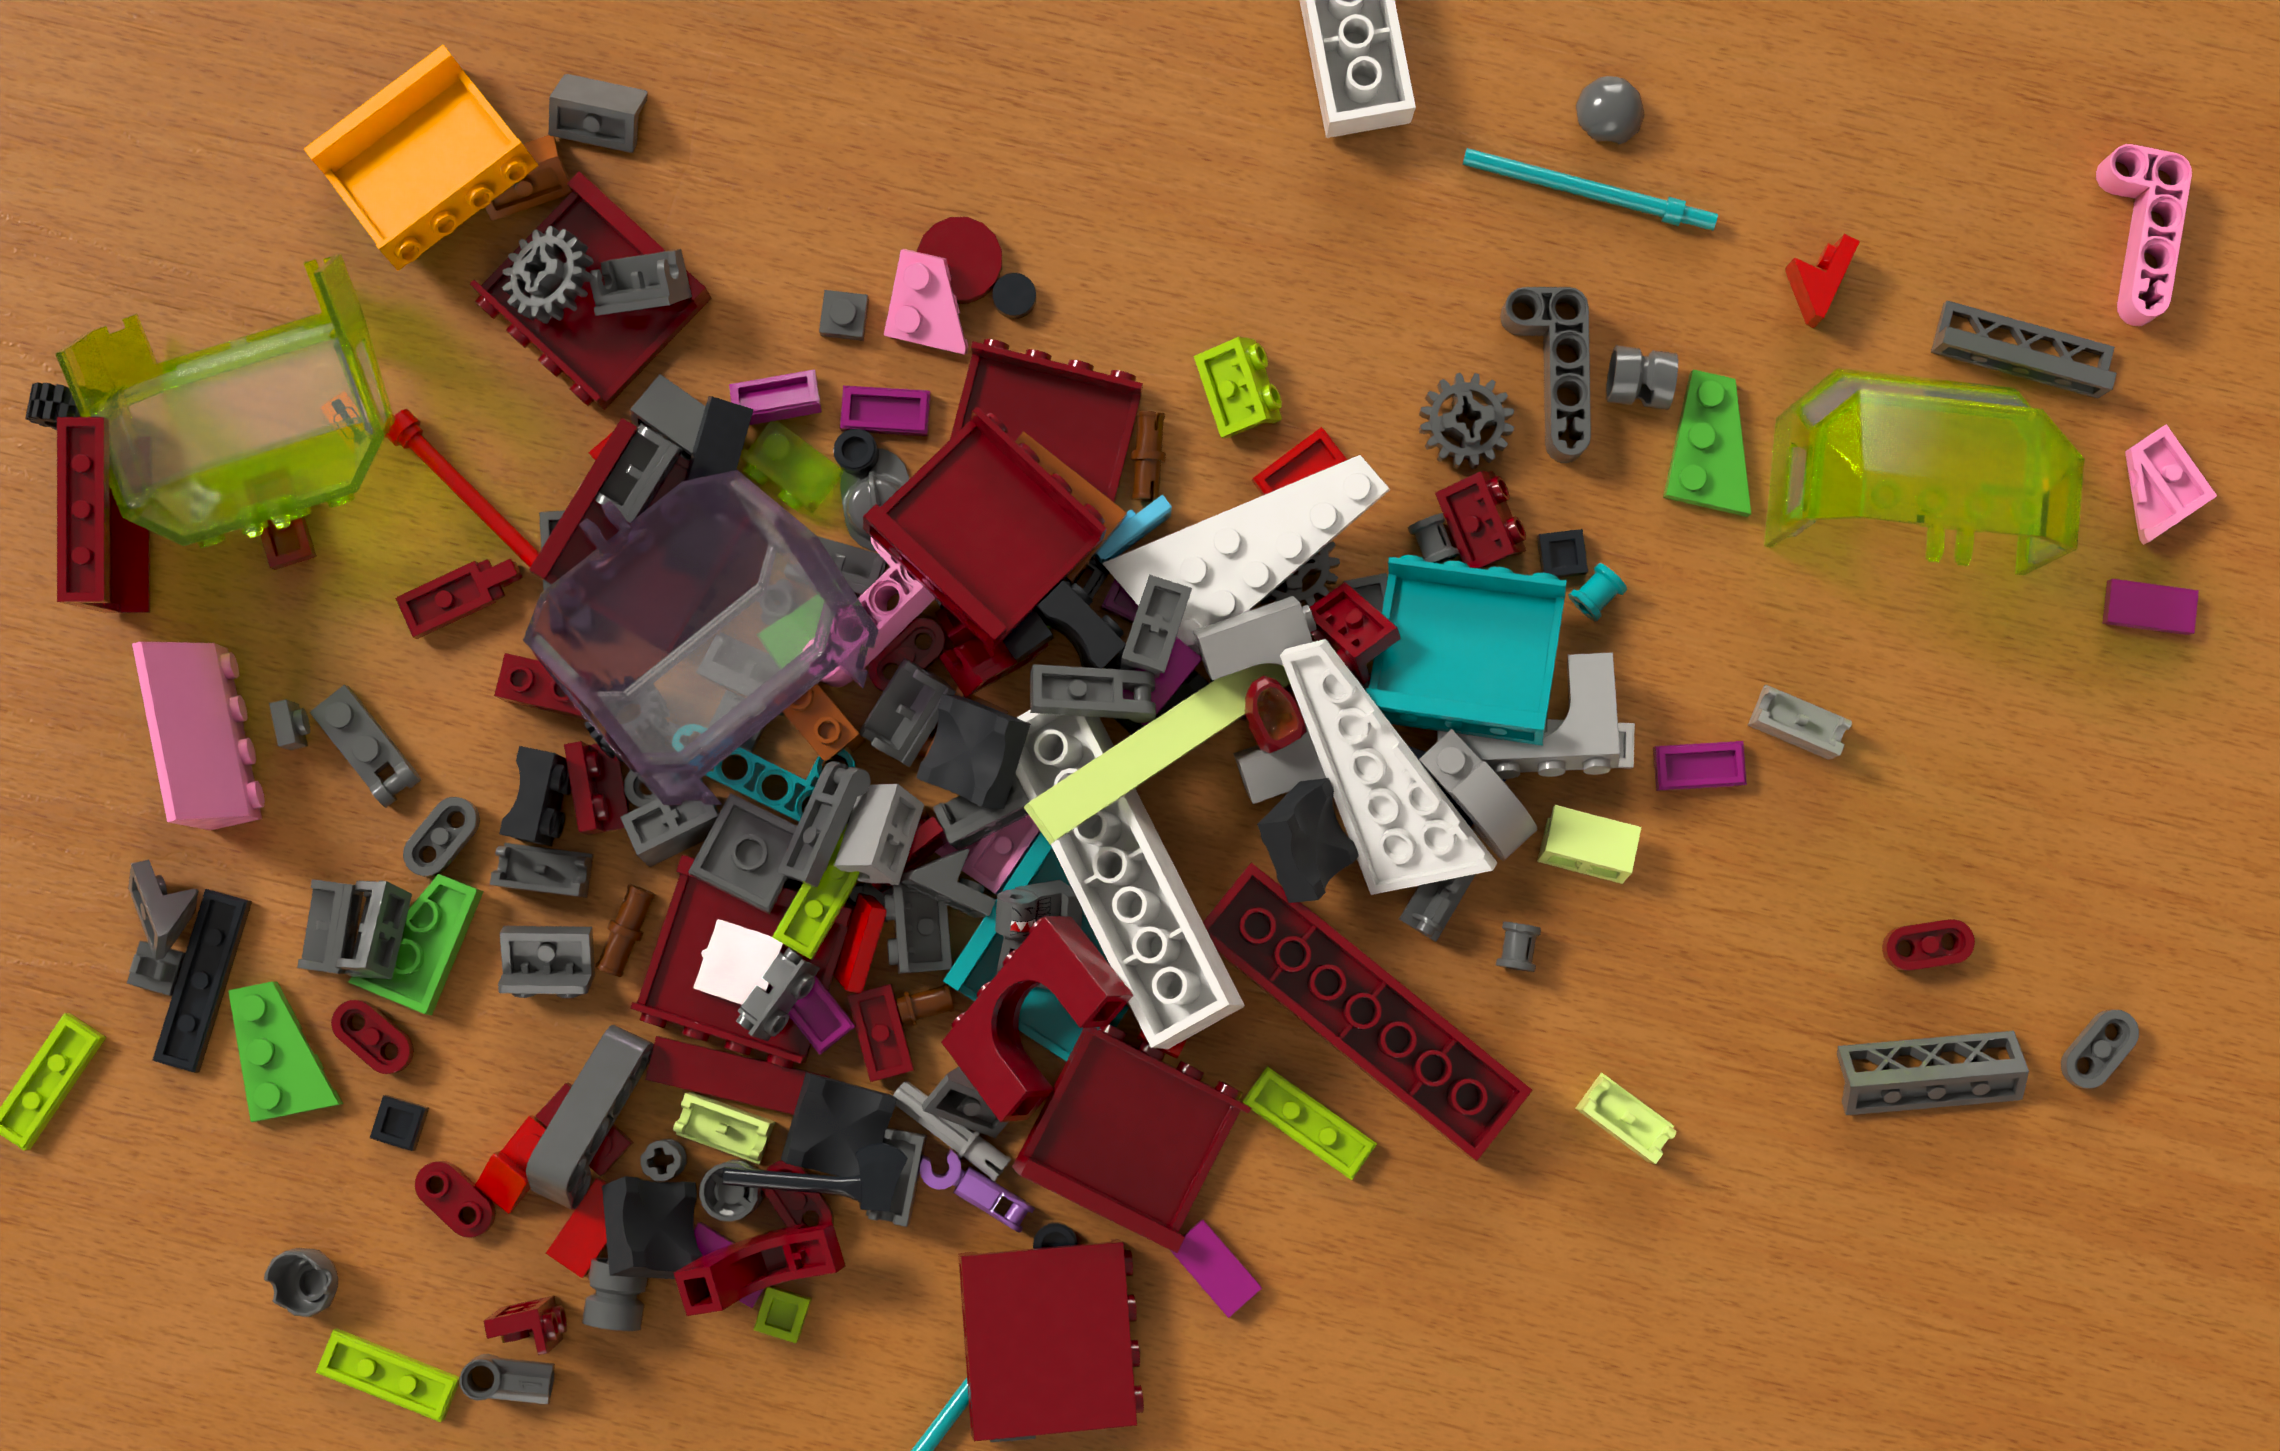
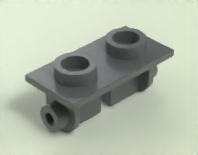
M1476 874L1419 885L1399 920L1436 942Z
M788 947L785 953L779 952L762 976L774 988L769 994L756 985L738 1009L740 1016L736 1022L749 1030L748 1034L769 1041L771 1036H776L786 1026L789 1020L788 1013L797 1000L803 999L811 991L815 984L814 976L820 967L802 960L803 956Z

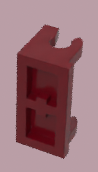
M974 637L954 649L944 652L939 658L965 698L1031 663L1049 645L1046 643L1024 660L1017 663L1003 642L991 651L978 637Z

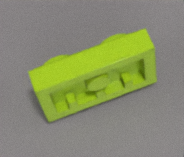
M1237 337L1194 356L1221 438H1230L1263 423H1276L1282 420L1279 408L1282 407L1281 397L1276 387L1270 384L1265 369L1268 366L1266 353L1263 347L1256 343L1254 339Z

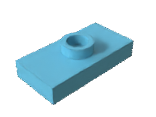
M1163 494L1137 514L1133 510L1127 512V517L1096 553L1095 558L1099 563L1103 565L1104 562L1118 557L1171 517L1172 506Z

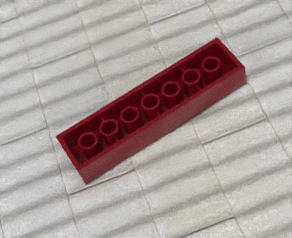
M1252 862L1203 921L1220 956L1470 1159L1477 1161L1533 1091L1301 902L1289 903L1283 888Z

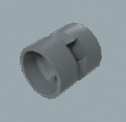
M1615 345L1607 375V402L1632 405L1636 399H1640L1644 407L1668 410L1671 407L1677 383V353L1652 350L1648 356H1643L1640 348Z
M733 1159L715 1165L705 1174L700 1184L699 1196L702 1206L710 1216L720 1221L732 1222L744 1218L760 1206L765 1197L763 1188L722 1185L724 1167L759 1170L757 1166L746 1160Z
M608 1258L591 1259L588 1280H590V1286L596 1290V1293L585 1299L582 1323L610 1330H640L645 1304L637 1298V1295L645 1292L648 1278L610 1276Z

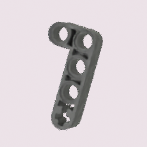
M1571 287L1517 288L1510 293L1501 309V324L1506 331L1513 335L1543 336L1546 451L1555 461L1570 463L1580 457L1589 445L1591 438L1588 301L1581 291ZM1517 303L1526 304L1532 310L1533 317L1528 320H1521L1515 317L1512 312V305ZM1560 303L1569 304L1575 310L1576 318L1572 320L1562 319L1556 313L1555 305ZM1563 345L1569 346L1576 353V361L1573 363L1563 362L1557 356L1556 348ZM1561 388L1572 390L1577 396V404L1574 406L1562 404L1557 398V390ZM1573 419L1569 425V438L1577 441L1570 449L1567 448L1566 441L1559 440V438L1566 430V420Z
M611 1025L605 1031L529 1158L526 1176L533 1192L571 1210L579 1206L591 1182L589 1164L647 1068L654 1046L652 1042L615 1025Z

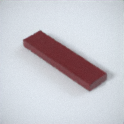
M656 1036L645 1080L794 1115L806 1072L831 1078V1076L798 1068L789 1069L764 1060Z

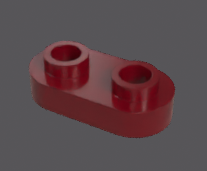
M918 618L913 620L869 663L868 674L874 686L884 692L890 682V679L884 677L885 667L890 664H895L899 667L904 658L924 669L932 665L945 649L946 640L941 627L931 619ZM923 634L932 638L931 646L925 650L916 647V639Z
M1956 919L1940 920L1894 928L1884 938L1882 952L1887 963L1895 969L1902 971L1924 969L1965 961L1974 950L1975 938L1970 927L1964 922ZM1946 933L1954 939V945L1950 950H1946L1941 943L1942 937ZM1902 940L1907 941L1911 947V951L1906 957H1903L1898 952V945Z
M349 1000L336 1008L331 1020L333 1033L373 1070L382 1074H393L404 1070L410 1064L414 1054L411 1039L375 1006L363 1000ZM357 1014H361L365 1019V1025L359 1031L355 1030L352 1026V1019ZM389 1043H394L398 1048V1055L393 1060L385 1055V1048Z
M783 1160L771 1164L766 1169L768 1171L808 1174L805 1168L786 1164ZM763 1189L766 1197L787 1227L805 1224L804 1214L809 1210L815 1211L819 1215L817 1226L834 1222L833 1211L820 1193Z
M436 1161L425 1165L418 1172L415 1179L417 1196L456 1234L471 1238L484 1234L491 1228L496 1216L492 1200L479 1191L475 1184L458 1167L447 1161ZM434 1176H439L444 1182L443 1190L440 1193L434 1192L431 1189L430 1182ZM467 1206L472 1207L476 1211V1219L473 1223H468L463 1219V1210Z

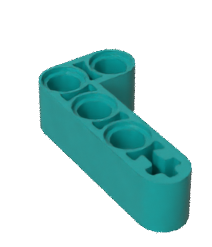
M686 728L679 733L674 743L675 754L684 765L798 822L803 815V800L807 796L812 795L822 772L824 761L818 756L805 780L702 728ZM696 735L702 736L704 738L702 745L712 752L715 751L716 744L725 747L716 758L714 771L704 768L710 760L701 755H696L693 760L685 757L687 749L682 746L685 739L694 740ZM843 749L837 754L845 760L849 768L855 767L851 754ZM730 755H740L748 764L747 773L739 780H730L722 773V763ZM769 775H780L787 782V793L780 800H770L762 792V782Z

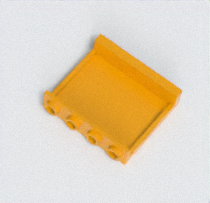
M441 45L304 148L311 160L323 172L375 241L377 248L397 271L410 262L415 261L423 252L444 236L451 234L456 227L480 209L487 207L492 200L515 183L524 179L529 172L539 166L519 138L514 135L444 45Z

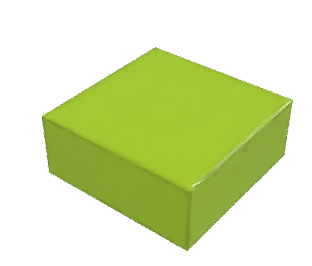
M774 1286L767 1287L754 1331L797 1343L812 1298Z

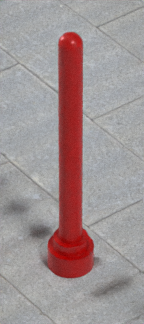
M403 409L395 414L386 423L382 433L395 446L401 445L404 449L410 448L530 568L539 552L422 436L423 430L419 427L420 421L408 409Z

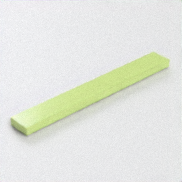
M1274 663L1259 664L1214 680L1028 802L1024 809L1051 845L1246 715L1244 712L1245 697L1252 682L1264 675L1276 679L1284 689L1291 685L1284 666ZM1267 688L1262 692H1270L1271 690ZM1257 701V707L1264 702Z

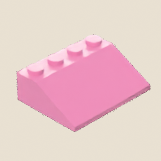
M133 643L132 646L167 822L211 831L262 819L260 807H264V794L260 783L254 781L251 764L256 763V754L252 741L245 736L243 721L247 720V709L242 696H237L234 679L239 677V669L234 654L232 652L229 653L228 648L216 643Z

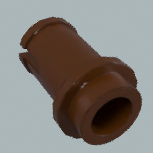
M948 984L909 995L908 991H905L903 997L896 998L902 1023L912 1022V1026L917 1025L916 1020L955 1011Z

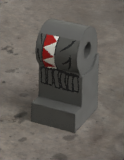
M1061 880L1019 886L997 894L995 931L1000 935L1011 938H1026L1029 936L1030 927L1044 916H1071L1081 928L1082 907L1072 887Z

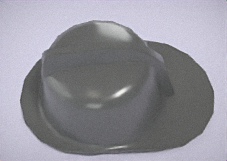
M878 448V461L869 472L861 475H852L843 470L840 481L844 518L849 534L860 546L871 551L876 550L871 543V536L863 529V516L875 504L881 507L909 480L905 464L897 455Z

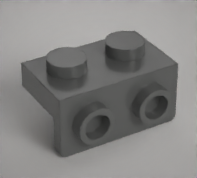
M902 883L891 885L892 893L884 894V908L887 911L885 919L886 921L894 920L895 938L887 939L889 965H897L898 974L951 969L952 960L947 905L902 885Z
M503 926L500 932L503 974L498 982L499 993H512L513 996L519 998L532 997L536 994H556L561 998H574L588 993L595 977L592 927Z

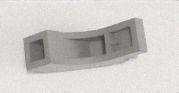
M1452 729L1419 759L1424 768L1471 819L1475 826L1473 830L1502 861H1505L1537 831L1534 820L1514 793L1485 761L1482 762Z

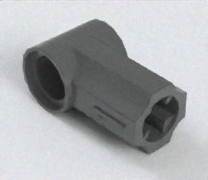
M481 1354L472 1359L462 1369L459 1377L460 1387L466 1396L477 1401L491 1398L549 1404L553 1389L555 1364L506 1359L492 1354ZM483 1365L492 1370L494 1374L492 1387L482 1388L474 1382L472 1375L474 1367Z

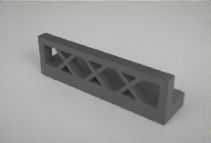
M1946 301L1943 303L1931 353L2097 399L2113 390L2117 374L2109 371L2114 346L1955 302ZM1952 315L1968 319L1976 334L1949 327ZM1981 323L1988 324L1991 326L1984 329ZM1997 328L2009 330L2018 345L1989 338L1988 333ZM2023 334L2031 336L2032 338L2026 341ZM2040 339L2049 341L2060 357L2032 350L2029 345ZM2065 346H2068V347H2071V348H2075V349L2072 350V351H2070V352H2068L2067 349L2065 348ZM2081 351L2100 355L2097 367L2073 361L2071 357Z
M2014 1031L1838 1046L1836 1054L1845 1080L1842 1105L1846 1115L2018 1101L2023 1099L2029 1075V1069ZM2006 1047L2010 1059L1995 1060L1984 1054V1051L1987 1048ZM1954 1051L1967 1059L1964 1063L1951 1064L1939 1056L1943 1052ZM1911 1055L1922 1061V1064L1919 1067L1907 1068L1895 1060L1899 1056ZM1867 1059L1878 1065L1875 1071L1855 1072L1852 1060Z

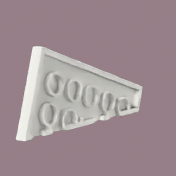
M1358 455L1106 561L1103 565L1138 606L1149 574L1191 587L1192 591L1177 638L1200 655L1193 630L1251 611L1390 491V488L1365 459Z
M1324 639L1285 649L1280 658L1325 776L1329 778L1333 787V797L1347 834L1354 842L1359 857L1357 860L1370 894L1374 895L1493 871L1497 861L1328 641Z

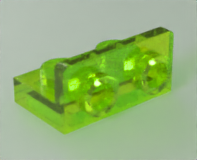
M777 420L770 421L749 450L742 449L740 456L746 464L742 471L761 486H764L769 481L781 491L777 497L796 512L803 506L813 514L844 473L843 469Z

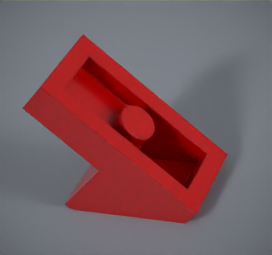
M1844 234L1834 245L1827 243L1818 259L1816 267L1797 258H1793L1785 267L1786 275L1806 325L1815 328L1824 319L1860 243L1859 240Z
M533 1115L528 1116L501 1151L493 1153L475 1184L479 1191L508 1214L512 1213L531 1189L526 1176L527 1163L547 1129Z

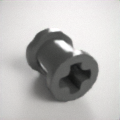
M1443 513L1430 516L1408 527L1409 533L1415 535L1426 562L1441 564L1460 554L1458 548L1451 545L1443 525L1445 521Z
M1503 921L1502 929L1505 930L1502 955L1501 958L1496 959L1495 965L1509 969L1535 972L1536 965L1532 963L1536 936L1541 935V928Z
M663 1139L647 1146L646 1151L641 1155L640 1165L643 1172L654 1181H666L680 1175L684 1171L687 1164V1153L679 1142L673 1139ZM661 1148H663L666 1155L672 1154L674 1158V1163L667 1165V1172H665L663 1165H656L654 1162V1157L661 1155Z

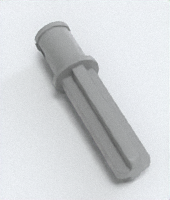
M905 1081L895 1091L893 1096L897 1098L895 1104L897 1107L958 1152L960 1160L964 1157L988 1175L992 1181H996L1004 1171V1167L1011 1161L1009 1156L1004 1155L980 1136V1132H974L967 1127L924 1112L922 1104L928 1096L910 1082Z

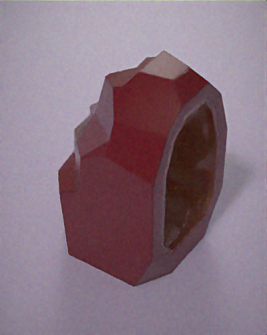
M1263 675L1252 682L1245 697L1244 712L1250 723L1249 728L1260 750L1272 753L1300 739L1307 730L1294 698L1276 679Z

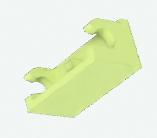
M1555 805L1551 818L1547 819L1537 862L1623 884L1632 874L1642 827Z
M1600 1073L1575 1108L1645 1161L1657 1164L1662 1157L1663 1151L1661 1149L1668 1139H1673L1677 1133L1673 1129L1674 1125L1603 1073Z
M694 1092L685 1093L681 1103L683 1108L681 1116L673 1127L676 1135L757 1164L761 1163L775 1121Z

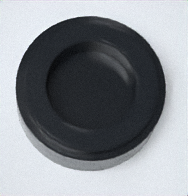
M1009 273L1002 276L993 288L994 305L998 312L1007 318L1019 319L1027 316L1036 304L1034 284L1028 277L1020 273Z
M847 430L835 441L833 448L834 457L840 468L852 475H861L869 472L876 465L879 458V449L874 438L865 430Z
M1051 1222L1042 1226L1036 1233L1033 1241V1249L1078 1245L1074 1231L1066 1224L1060 1222Z

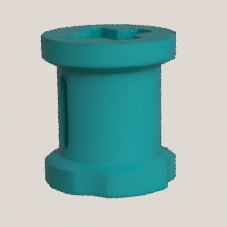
M1599 563L1594 568L1595 574L1579 590L1573 589L1568 594L1569 599L1585 616L1595 622L1602 616L1600 611L1617 594L1623 595L1627 591V586L1621 578L1602 563Z

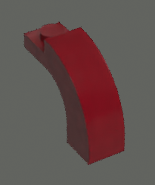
M805 1223L760 1234L718 1249L674 1272V1277L686 1316L723 1311L740 1299L761 1289L790 1280L837 1273L846 1265L833 1223L814 1227H807Z

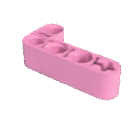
M2133 144L2120 146L2098 165L2096 180L2099 186L2110 194L2135 198L2117 311L2120 318L2126 324L2143 326L2164 313L2171 302L2192 168L2189 161L2180 154ZM2115 162H2120L2127 167L2129 177H2125L2117 171ZM2158 170L2164 171L2170 176L2171 185L2164 184L2160 180ZM2151 211L2157 212L2163 217L2164 227L2158 226L2153 222ZM2144 253H2149L2155 257L2157 269L2146 264Z
M872 537L871 543L874 549L889 564L890 568L809 646L804 655V668L807 673L832 687H842L851 682L935 599L921 583ZM899 593L898 605L893 610L887 611L888 600L894 594ZM867 624V635L860 642H856L857 630ZM842 646H845L846 648L850 649V651L848 652L847 650L843 649ZM829 659H830L831 664L833 665V666L831 667V669H830V665L827 663V662L829 661Z

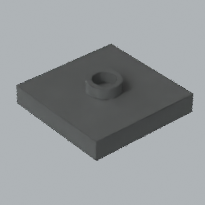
M730 793L688 873L770 914L788 880V877L777 871L797 826Z

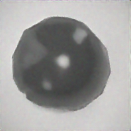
M1605 76L1596 79L1581 91L1576 104L1579 125L1597 142L1612 141L1623 144L1639 132L1644 119V109L1639 91L1626 79Z
M294 1248L285 1251L271 1260L264 1274V1280L271 1283L274 1289L273 1303L287 1309L294 1316L312 1317L327 1309L332 1304L338 1288V1273L334 1263L317 1249Z

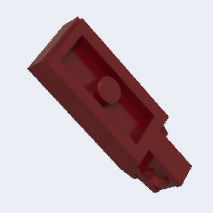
M488 559L479 563L473 561L410 590L395 599L412 637L419 639L496 603V600L505 596L502 588L522 579L523 576L516 561L514 562L512 559H508L493 567Z

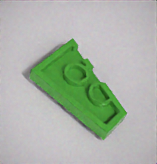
M1694 369L1690 372L1663 498L1745 517L1751 515L1736 379Z
M438 874L408 909L392 980L351 977L348 982L423 1014L432 1015L484 891Z
M272 981L228 990L251 1122L343 1104L338 1092L333 1090L328 1081L319 1057L313 1053L301 1030L303 1028L278 982Z

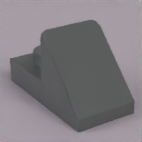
M969 849L952 852L902 873L899 882L974 918L990 916L996 899L983 894L985 887L974 881L960 878V881L957 882Z
M150 860L131 863L128 889L155 960L163 959L196 911L199 891L198 889H191L167 895L165 881L162 875L155 876Z
M960 1067L947 1073L922 1104L924 1112L996 1138L1008 1124V1122H1000Z

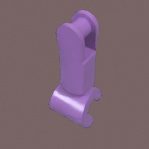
M952 1148L946 1155L949 1169L944 1174L935 1173L932 1170L930 1158L925 1155L922 1156L920 1175L929 1187L946 1189L954 1185L956 1187L953 1192L954 1194L1019 1233L1023 1229L1020 1224L1027 1212L1033 1213L1035 1210L1028 1202L970 1166L966 1171L962 1170L958 1154ZM1002 1195L1013 1202L1005 1216L994 1209Z

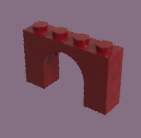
M1044 916L1037 920L1030 927L1029 936L1018 949L1006 956L1001 970L991 981L979 989L977 992L978 998L966 1012L960 1014L953 1021L951 1031L941 1041L1000 1122L1028 1120L1054 1090L1025 1052L1019 1036L1020 1010L1026 996L1034 987L1041 983L1050 989L1080 1028L1107 1027L1133 997L1132 992L1071 916Z

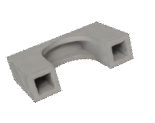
M1294 596L1193 630V634L1205 670L1209 677L1215 680L1259 664L1274 663L1283 665L1280 655L1285 649L1313 642L1310 632L1316 630V624L1309 606L1301 607V603ZM1307 726V732L1300 739L1275 752L1267 753L1260 750L1259 746L1256 745L1233 753L1246 793L1253 804L1289 792L1299 781L1326 778Z
M1613 652L1568 655L1569 712L1561 726L1550 735L1544 737L1543 746L1456 734L1501 779L1518 777L1520 772H1538L1541 776L1554 777L1563 775L1565 770H1583L1586 774L1598 775L1609 772L1611 768H1618L1620 745ZM1437 731L1438 741L1448 732Z

